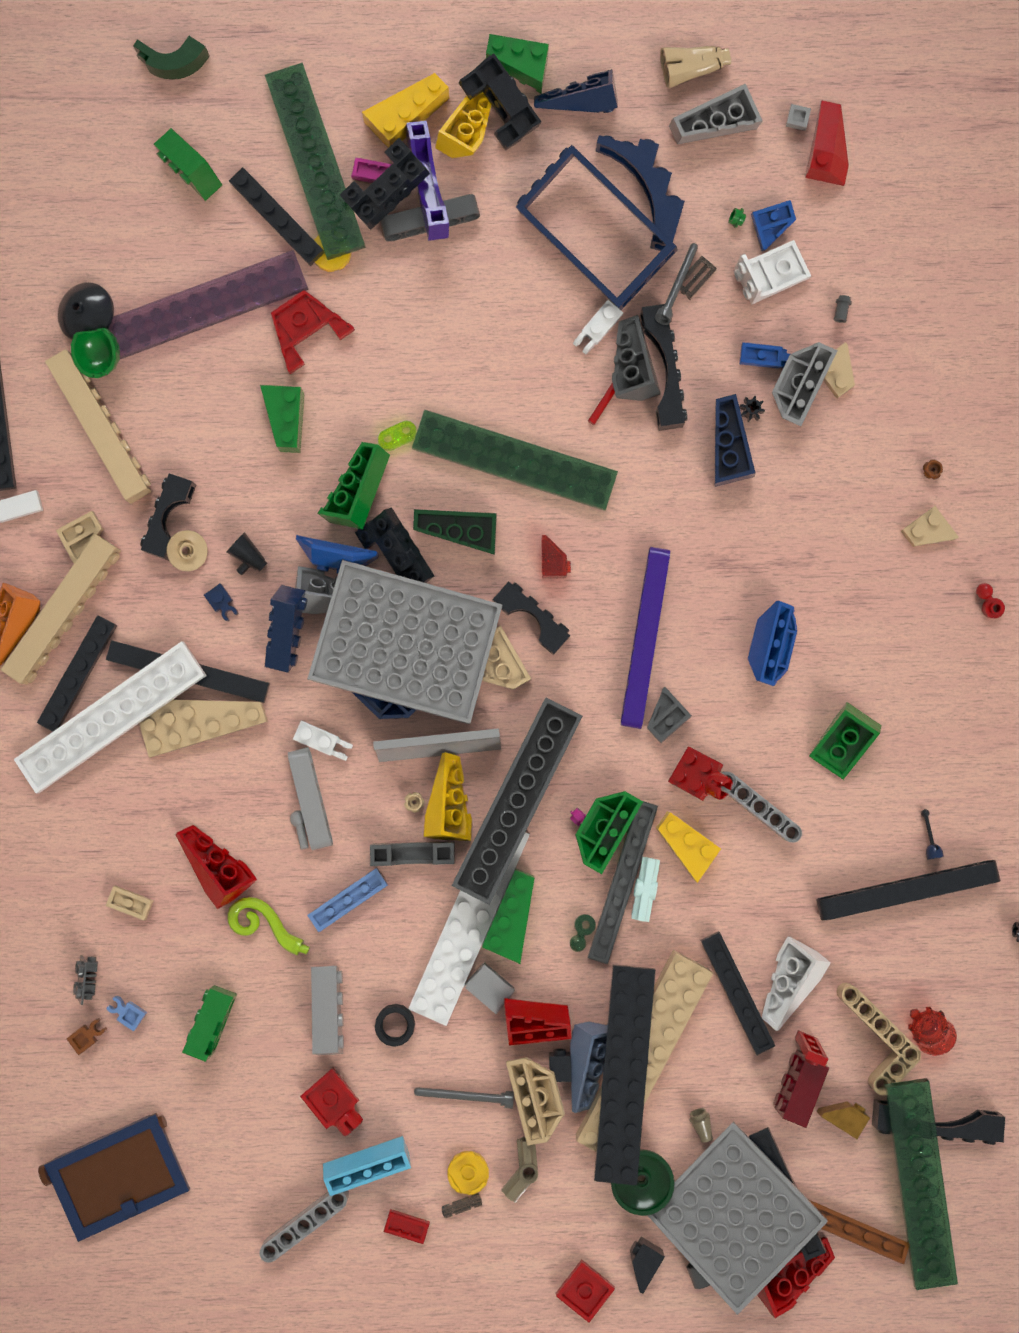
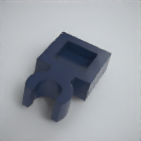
M221 583L204 594L215 612L222 610L221 615L224 620L230 621L227 617L228 611H233L235 615L239 614L236 608L229 605L233 599Z

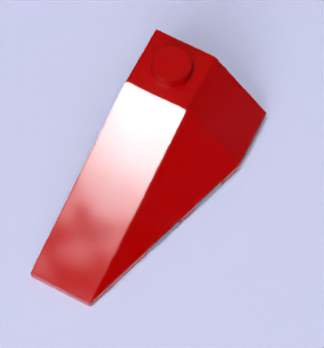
M189 826L176 833V837L204 892L217 909L234 901L257 881L255 875L243 861L234 859L229 855L227 849L223 848L222 850L213 843L212 838L196 826Z
M827 1237L821 1238L826 1253L806 1261L800 1250L757 1294L774 1318L792 1309L797 1304L796 1300L803 1292L806 1293L810 1288L809 1285L816 1276H820L835 1259Z

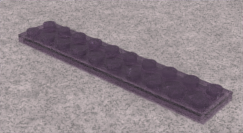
M294 250L116 315L113 317L108 330L116 337L120 347V359L309 289Z

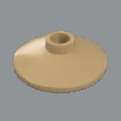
M183 530L170 538L166 551L170 563L175 568L182 571H193L205 562L208 548L200 534L190 530ZM186 546L188 552L183 554L182 549Z

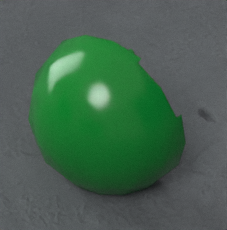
M107 328L76 332L71 342V356L74 365L82 374L89 378H101L109 375L116 369L120 360V347L116 337Z

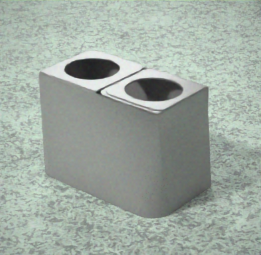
M485 962L464 984V987L495 1014L503 1007L504 998L509 999L515 991V988Z

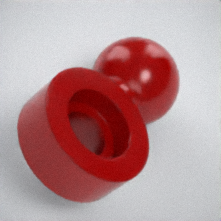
M980 584L976 589V594L979 598L985 600L982 605L983 614L987 618L996 619L1001 617L1005 611L1003 601L992 597L993 588L990 584ZM994 605L997 606V611H996V612H994V610H993V606H994Z

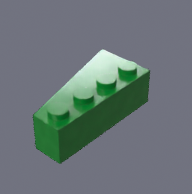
M361 442L348 463V470L346 473L341 474L338 479L340 483L334 492H330L327 497V504L324 508L321 507L317 514L332 524L363 529L390 454L378 444Z
M515 868L482 943V948L521 964L535 877Z

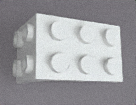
M794 240L749 260L743 254L740 256L734 270L736 280L741 282L743 286L744 297L746 300L749 299L751 305L811 277Z

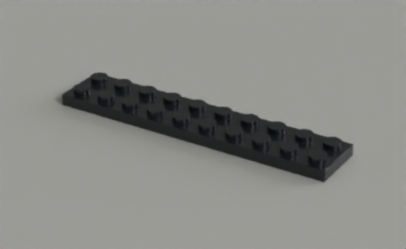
M614 964L612 967L594 1181L637 1185L655 968Z

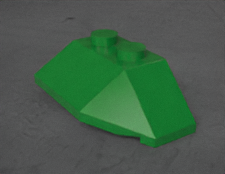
M626 791L595 799L575 834L584 865L602 875L643 801Z

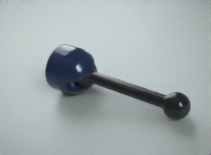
M924 809L921 815L925 819L930 845L926 849L927 860L944 857L942 848L934 844L928 817L930 812Z

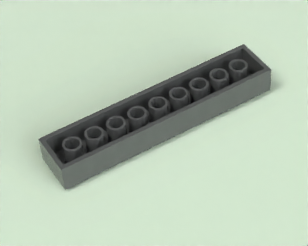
M545 697L452 884L453 887L490 905L583 717L582 715Z

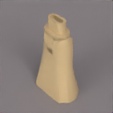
M715 46L661 48L660 61L666 87L668 89L693 78L722 69L725 65H730L731 56L729 48L720 49V47L716 48Z

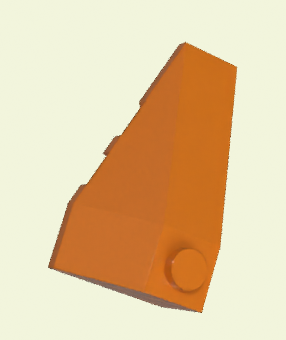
M2 583L0 590V666L32 624L40 610V600L34 594L7 583Z

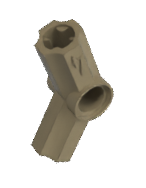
M525 1137L517 1139L519 1168L501 1189L505 1196L515 1203L529 1185L538 1178L536 1144L527 1145ZM527 1167H531L534 1169V1172L530 1175H527L523 1172V1170Z

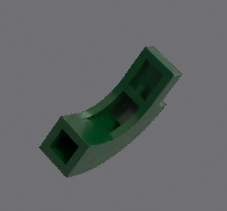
M191 36L187 37L178 50L167 54L156 52L138 39L133 45L137 52L136 56L146 64L151 74L169 80L181 79L194 74L210 57L206 46Z

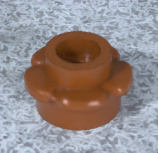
M937 460L926 462L923 465L924 476L928 479H938L943 472L942 464Z

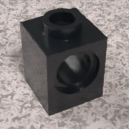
M562 1048L549 1052V1067L555 1074L556 1082H571L570 1052H566V1049Z

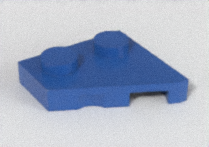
M791 200L751 213L761 251H765L796 220Z

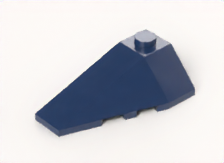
M613 69L587 76V81L582 83L571 82L564 90L555 88L534 97V107L541 109L609 113L618 108Z

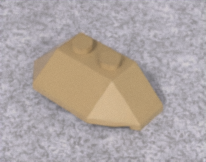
M527 1057L509 1060L506 1062L527 1145L546 1143L565 1114L555 1074L553 1071Z

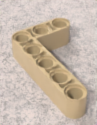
M842 983L837 988L839 999L892 1050L868 1077L869 1086L877 1094L887 1095L920 1061L921 1052L856 987L850 983ZM852 989V996L846 999L844 996L845 991ZM867 1004V1011L860 1013L861 1005ZM882 1019V1025L879 1028H875L876 1020ZM897 1034V1040L890 1043L891 1035ZM908 1049H912V1055L906 1058L905 1052ZM898 1064L897 1071L891 1073L892 1065ZM884 1079V1084L877 1088V1081Z

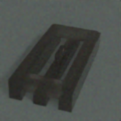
M701 256L688 270L680 288L681 293L691 300L715 273L717 268ZM703 262L705 265H704V266L701 268V270L693 277V279L686 285V287H684V286H683L684 282L691 276V274H692V273L699 267V265ZM707 268H710L711 270L690 292L689 289L692 287V285L707 270Z

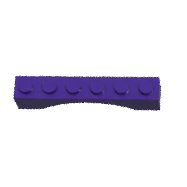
M427 121L407 123L406 134L408 148L430 173L417 186L428 241L449 238V219L446 206L439 191Z

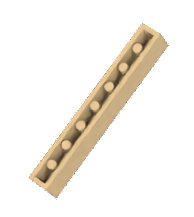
M65 349L46 360L48 368L124 499L132 504L151 493L152 491L149 487L151 485L150 480L146 474H141L139 461L135 456L132 458L129 451L131 448L129 444L119 436L121 430L115 422H111L109 418L111 416L110 411L105 405H101L99 401L101 399L100 394L95 387L92 388L89 384L91 379L82 374L74 365L71 353Z
M95 534L0 669L2 672L20 684L28 685V683H32L37 677L36 672L40 666L46 664L52 649L58 647L63 633L72 627V620L83 611L86 600L95 594V587L106 578L109 567L118 561L121 550L99 535Z

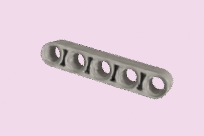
M307 747L288 752L290 768L310 847L313 851L332 846V836L310 749Z
M721 772L724 775H728L732 780L731 791L723 786L721 787L722 791L729 794V797L783 840L794 843L801 839L802 830L796 823L733 773ZM740 788H744L747 792L746 797L742 800L737 796ZM757 801H760L763 805L760 812L754 810V804ZM773 814H777L779 817V822L776 825L770 823V817ZM790 827L795 829V835L792 838H788L786 834L787 829Z
M349 1191L338 1193L343 1196L344 1200L342 1201L335 1200L334 1195L330 1196L329 1192L325 1193L264 1240L259 1251L261 1259L267 1263L275 1261L346 1206ZM323 1207L326 1209L327 1213L320 1214L317 1211V1208ZM306 1220L309 1222L310 1226L304 1227L301 1225L300 1221ZM289 1233L293 1239H285L283 1234ZM266 1246L274 1247L275 1252H269Z

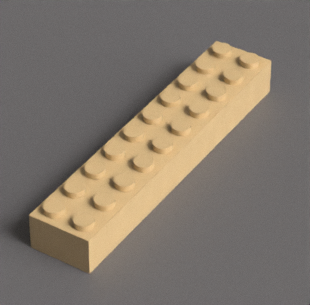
M675 950L672 951L654 985L644 1104L713 975L710 969ZM602 1085L576 1133L577 1142L595 1152L597 1148Z

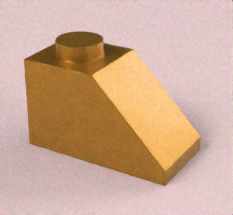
M846 1101L820 1107L817 1110V1113L822 1118L855 1139L859 1138L870 1120V1117L865 1113L866 1109L856 1102L852 1105Z

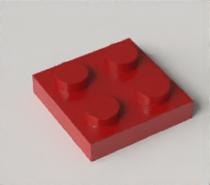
M581 1259L557 1290L556 1297L590 1323L613 1293L615 1286Z

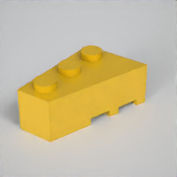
M667 811L656 829L692 879L698 883L721 848Z

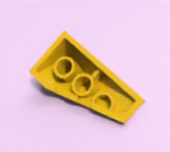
M483 92L471 100L466 95L439 130L435 145L437 150L450 158L471 156L476 152L483 142L491 109V103Z
M446 752L441 755L425 814L424 837L437 840L471 841L472 818L471 813L468 814L466 807L468 797L467 794L464 795L462 786L464 775L460 756Z

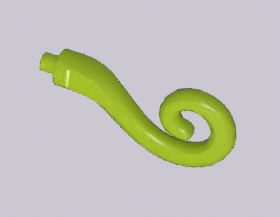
M244 897L235 901L230 906L227 919L230 928L235 933L247 936L253 934L258 929L260 920L258 915L252 911L246 914V917L250 920L249 926L243 927L238 922L240 911L245 908H252L264 915L277 942L285 950L297 956L300 952L307 955L310 947L303 944V939L293 936L286 931L278 915L266 902L254 897Z

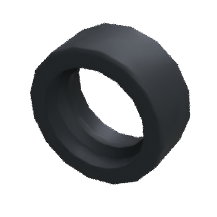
M392 1004L383 1008L375 1022V1032L379 1040L393 1047L403 1045L409 1041L415 1028L413 1014L404 1005ZM391 1013H399L407 1021V1030L400 1037H390L383 1030V1020Z

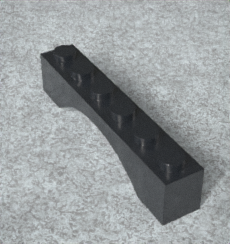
M665 304L642 307L640 312L643 333L658 349L665 367V391L656 409L659 431L683 428L685 421H687V411L682 406L684 391L679 388L681 372L680 369H676L675 363L678 362V354L676 349L673 350L672 342H675L674 330H670L669 324L662 325L655 320L658 309Z
M874 1099L872 1125L882 1134H891L892 1131L899 1132L903 1136L920 1134L921 1137L930 1139L933 1136H941L942 1139L953 1141L954 1138H962V1141L974 1143L975 1140H982L985 1144L995 1145L996 1142L1004 1143L1005 1116L998 1111L977 1109L959 1120L931 1122L909 1114L895 1101Z

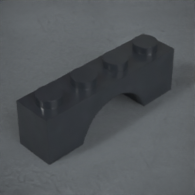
M170 473L162 482L161 488L163 490L161 496L157 497L154 507L156 509L154 515L150 516L147 524L149 527L147 534L142 537L140 543L143 552L168 561L166 550L171 538L166 527L168 515L177 506L190 504L196 488V484L193 481Z
M508 581L492 599V602L502 604L501 610L507 615L521 611L534 616L541 630L538 642L554 655L569 639L570 635L568 632L570 630L562 623L558 625L552 620L554 616L546 609L542 611L537 607L539 603L531 596L527 598L522 593L523 589L517 583L511 584Z

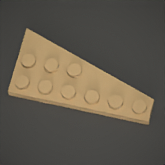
M171 700L141 721L139 725L148 756L152 758L266 723L268 720L262 702Z

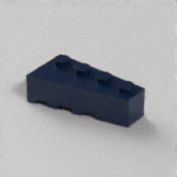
M736 394L718 398L715 402V487L753 478L756 474Z
M281 585L270 599V605L273 607L269 613V621L272 622L268 629L267 637L271 641H268L266 646V668L289 673L291 668L296 666L298 661L296 648H299L301 643V636H298L299 629H302L304 625L302 611H305L308 601L305 598L306 590Z

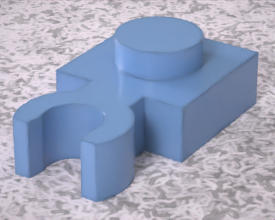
M115 996L113 1000L117 1002V1008L109 1005L106 1008L107 1011L118 1013L119 1016L116 1020L130 1030L135 1031L147 1012L131 1001L125 1005L121 997Z

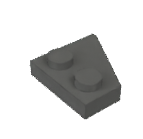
M664 687L647 729L662 743L689 720L692 715Z

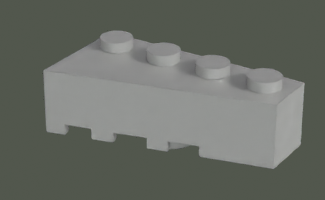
M743 84L674 117L669 128L678 145L755 130L763 120L747 85Z
M337 966L311 967L312 1054L318 1056L343 1054L344 1036L342 1035V1026H344L343 1013L341 1014L343 992H340V984L343 983V973L339 971Z

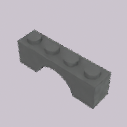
M455 841L372 843L370 845V866L455 864Z

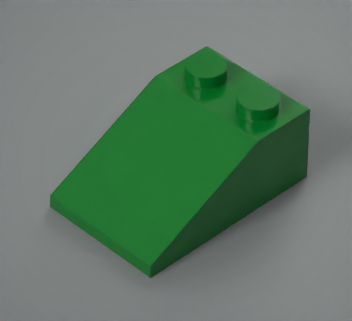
M846 702L809 757L844 780L879 736L882 725Z

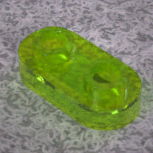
M402 421L381 431L378 436V443L384 450L392 451L416 438V426L411 421ZM409 428L410 432L405 434L403 433V429ZM390 436L392 439L390 442H385V437Z

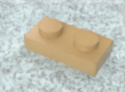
M115 885L112 888L106 906L145 921L154 900Z

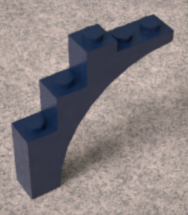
M599 135L596 152L611 157L634 175L649 201L653 224L673 242L685 201L675 195H666L672 172L663 167H653L659 144L651 139H640L638 146H635L629 141L621 142L608 135ZM653 234L650 248L661 251L665 245Z

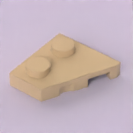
M846 342L836 349L838 351L823 380L836 398H839L855 386L848 344Z
M936 506L901 530L912 547L952 541L959 538Z
M90 511L57 529L56 532L75 564L95 534L100 536L104 529L95 512Z

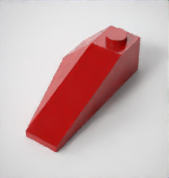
M822 100L805 178L844 186L849 163L841 104Z

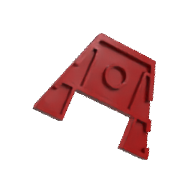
M305 290L271 312L289 374L305 365L294 346L325 325H330L339 340L355 331L350 323L344 321L338 314L325 307L323 303Z

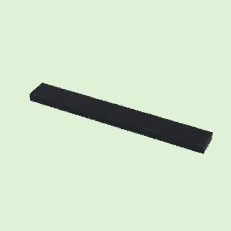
M111 640L106 660L143 669L163 654ZM199 664L207 676L198 681L196 685L265 703L270 683Z

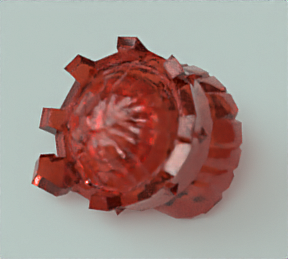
M926 1007V1011L921 1013L918 1009L910 1010V1017L913 1019V1022L908 1024V1029L912 1032L913 1039L918 1043V1047L922 1052L932 1056H939L949 1052L955 1046L957 1032L954 1025L949 1020H946L944 1012L941 1010L939 1012L934 1011L931 1007Z

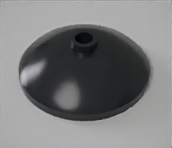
M90 282L72 287L63 296L58 308V323L62 332L68 338L73 339L76 332L94 331L100 328L108 329L114 315V305L110 294L100 285Z

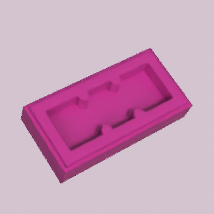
M355 157L351 177L353 180L373 183L392 164Z

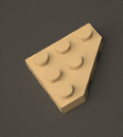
M499 626L494 634L482 681L514 690L531 680V677L504 630Z

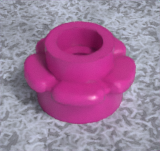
M579 808L570 811L572 814L570 819L577 826H580L586 815Z

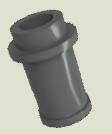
M840 295L836 299L837 308L833 319L835 322L846 323L848 309L852 305L851 297Z

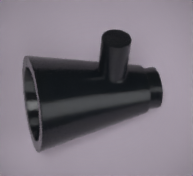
M245 532L226 552L243 562L237 568V572L240 575H243L250 567L260 572L267 564L265 558Z

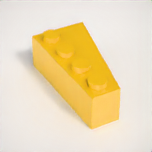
M433 73L362 111L364 123L389 148L398 138L402 141L406 138L407 123L425 121L450 99L449 87L436 73Z

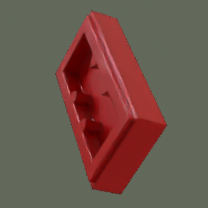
M390 1209L383 1232L424 1244L430 1221Z

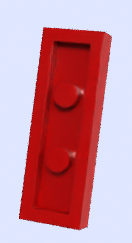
M798 1030L795 1039L806 1061L814 1066L820 1064L825 1067L828 1057L818 1038Z

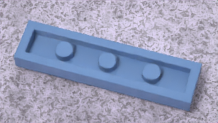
M375 868L307 916L317 931L320 932L388 886V883L378 868Z

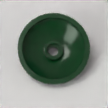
M641 1149L638 1177L643 1175L645 1179L643 1181L637 1179V1185L611 1183V1189L615 1200L624 1210L634 1215L647 1216L659 1212L668 1204L673 1195L675 1183L674 1175L668 1162L653 1151Z

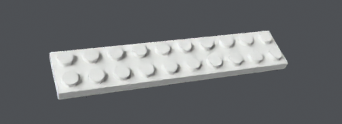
M181 641L16 757L14 761L34 792L40 793L207 675L185 642Z
M525 832L490 905L460 890L408 1008L409 1010L447 1026L529 838V833Z

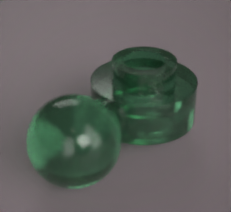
M583 914L575 919L574 928L577 935L570 939V947L573 951L580 952L585 949V935L593 933L596 927L592 916ZM583 921H587L589 923V927L587 929H584L582 927Z

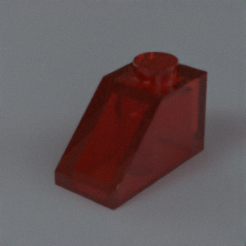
M542 535V578H566L567 573H571V561H567V555L547 535Z

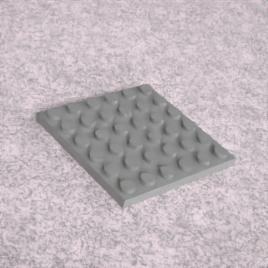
M734 1121L674 1182V1192L668 1204L659 1212L647 1215L737 1315L828 1222L824 1215Z

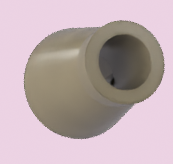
M704 1108L693 1110L690 1113L689 1120L699 1135L701 1142L711 1141L713 1136L710 1114Z

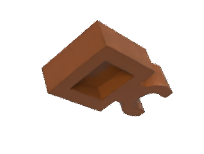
M100 1018L91 1022L89 1028L85 1024L66 1038L78 1055L98 1041L95 1036H100L106 1032V1027L102 1030L96 1028Z

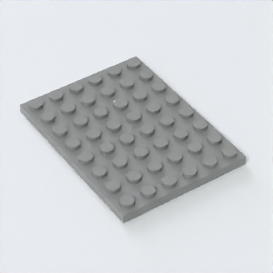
M342 560L307 679L470 724L502 604Z

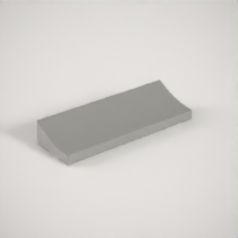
M499 728L373 742L379 762L441 756L444 752L454 755L501 750Z

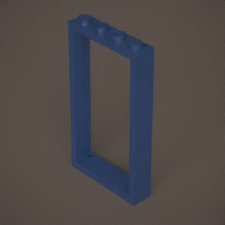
M571 145L560 153V158L555 164L552 163L545 170L546 174L532 184L529 193L519 198L516 208L619 310H622L678 249L659 228ZM573 157L665 245L658 255L618 297L527 210Z

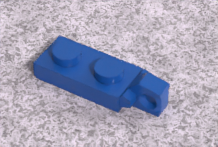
M743 342L741 344L739 364L780 369L784 368L790 354L787 353V349H783L781 346Z

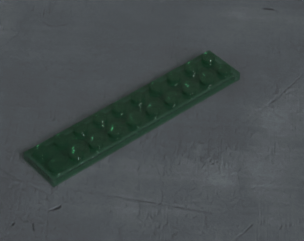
M303 62L265 74L327 260L366 248L354 211L340 196L346 188Z
M425 409L412 446L413 450L603 511L607 508L618 473L616 470Z
M927 1078L885 1084L914 1287L916 1290L957 1285L958 1280L930 1082Z

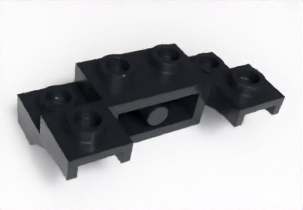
M495 54L486 58L474 70L459 80V85L470 100L483 92L505 123L494 133L505 150L520 142L524 136L538 128L541 124V120L528 103L526 95L521 93L516 86V81L512 76H509Z
M400 138L384 152L393 164L367 189L363 191L353 181L340 194L342 199L370 230L389 212H392L430 174L427 168Z
M392 507L383 510L373 520L366 522L363 529H358L355 532L365 549L377 543L396 575L427 583L435 577L421 555L419 548L414 544L409 536V532L404 528Z

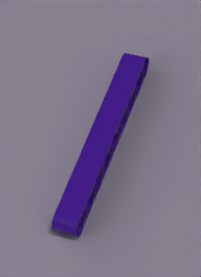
M650 547L648 552L620 725L641 729L643 724L671 552L667 549Z

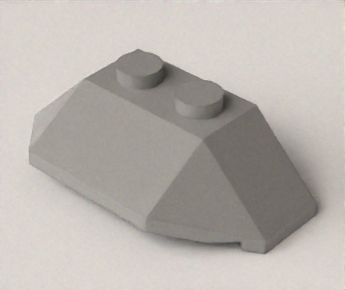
M818 342L790 354L772 391L783 419L800 427L802 426L838 350Z

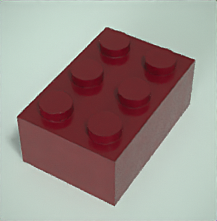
M797 1049L795 1054L793 1053L790 1057V1068L788 1073L783 1075L781 1081L783 1086L780 1093H777L775 1096L774 1108L782 1119L807 1128L829 1067L827 1065L824 1067L820 1064L818 1066L811 1065L806 1061L802 1051Z

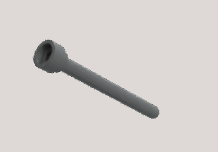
M696 243L690 245L666 303L658 309L655 315V320L662 325H668L672 320V307L698 249Z
M420 1087L414 1089L416 1096L501 1103L500 1106L513 1109V1091H506V1093L499 1095Z

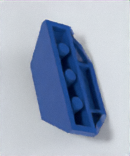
M296 535L297 542L311 563L317 566L316 569L328 572L329 569L337 570L336 574H338L342 560L367 566L379 557L377 551Z
M776 601L757 619L748 655V661L756 680L771 686H775L777 681L788 671L797 635L794 606L782 601Z

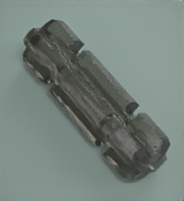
M479 1193L471 1195V1198L466 1197L452 1202V1205L446 1204L442 1206V1214L444 1218H449L454 1213L457 1215L471 1210L473 1206L474 1208L482 1205V1198Z

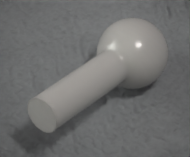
M295 811L290 816V822L296 827L300 849L304 850L309 848L302 812Z

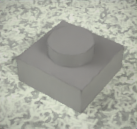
M791 104L786 127L805 131L811 108Z

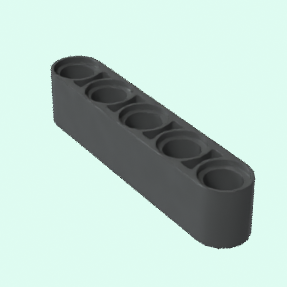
M473 194L443 201L447 210L449 227L470 222L480 217L476 197ZM421 207L386 215L380 221L386 241H396L427 233Z

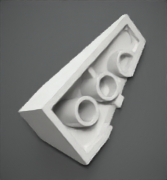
M791 937L786 938L777 954L776 961H778L776 972L772 974L771 980H773L771 992L767 994L762 1019L776 1031L783 1026L819 983L831 963L816 950Z

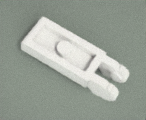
M607 300L582 329V332L573 344L577 347L587 336L591 341L584 347L582 352L588 354L621 318L623 312Z
M304 721L300 722L293 737L295 741L345 761L348 756L335 751L336 744L338 743L347 749H352L353 747L351 743L339 739L338 736Z

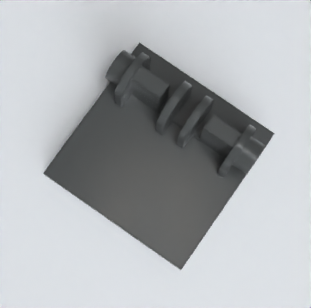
M80 955V961H76L75 974L78 975V982H74L73 995H75V998L78 999L81 1005H83L84 999L92 1000L95 995L96 984H85L96 983L95 979H86V977L97 976L96 973H86L97 972L98 961H96L94 956H89L88 960H85L83 955Z

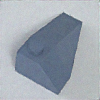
M594 1022L574 1025L570 1043L572 1112L574 1113L590 1109L599 1089V1083L597 1082L604 1069L607 1025Z

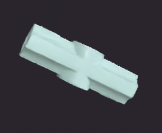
M642 857L639 877L636 879L634 887L635 899L631 913L632 919L649 922L652 903L656 898L658 882H656L660 860Z

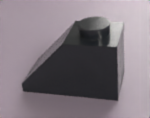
M641 1236L639 1241H635L631 1246L630 1255L639 1292L644 1294L665 1256L663 1249Z

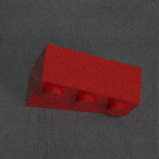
M504 998L509 1046L572 1039L568 1005Z

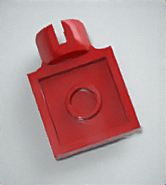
M689 746L668 780L672 785L702 801L707 795L718 800L725 799L729 794L722 791L721 787L723 786L731 791L733 785L732 780L721 773L723 764Z
M334 1067L300 1096L326 1129L330 1126H335L343 1136L352 1133L363 1121V1118L355 1109L359 1098Z

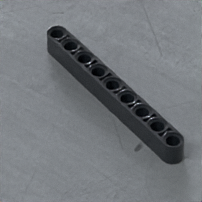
M987 860L818 898L816 901L820 919L825 921L993 884L1001 880L996 860Z

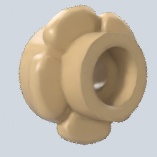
M409 793L405 797L406 802L404 806L413 813L419 812L425 804L420 793Z

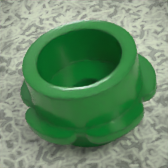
M734 208L731 212L728 223L732 224L734 228L738 227V225L742 226L746 218L744 209Z

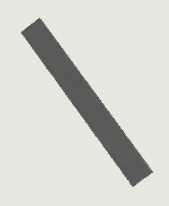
M643 801L629 826L590 947L589 959L608 965L656 815L657 805Z

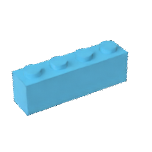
M403 1136L323 1163V1180L329 1195L333 1196L410 1169V1155Z

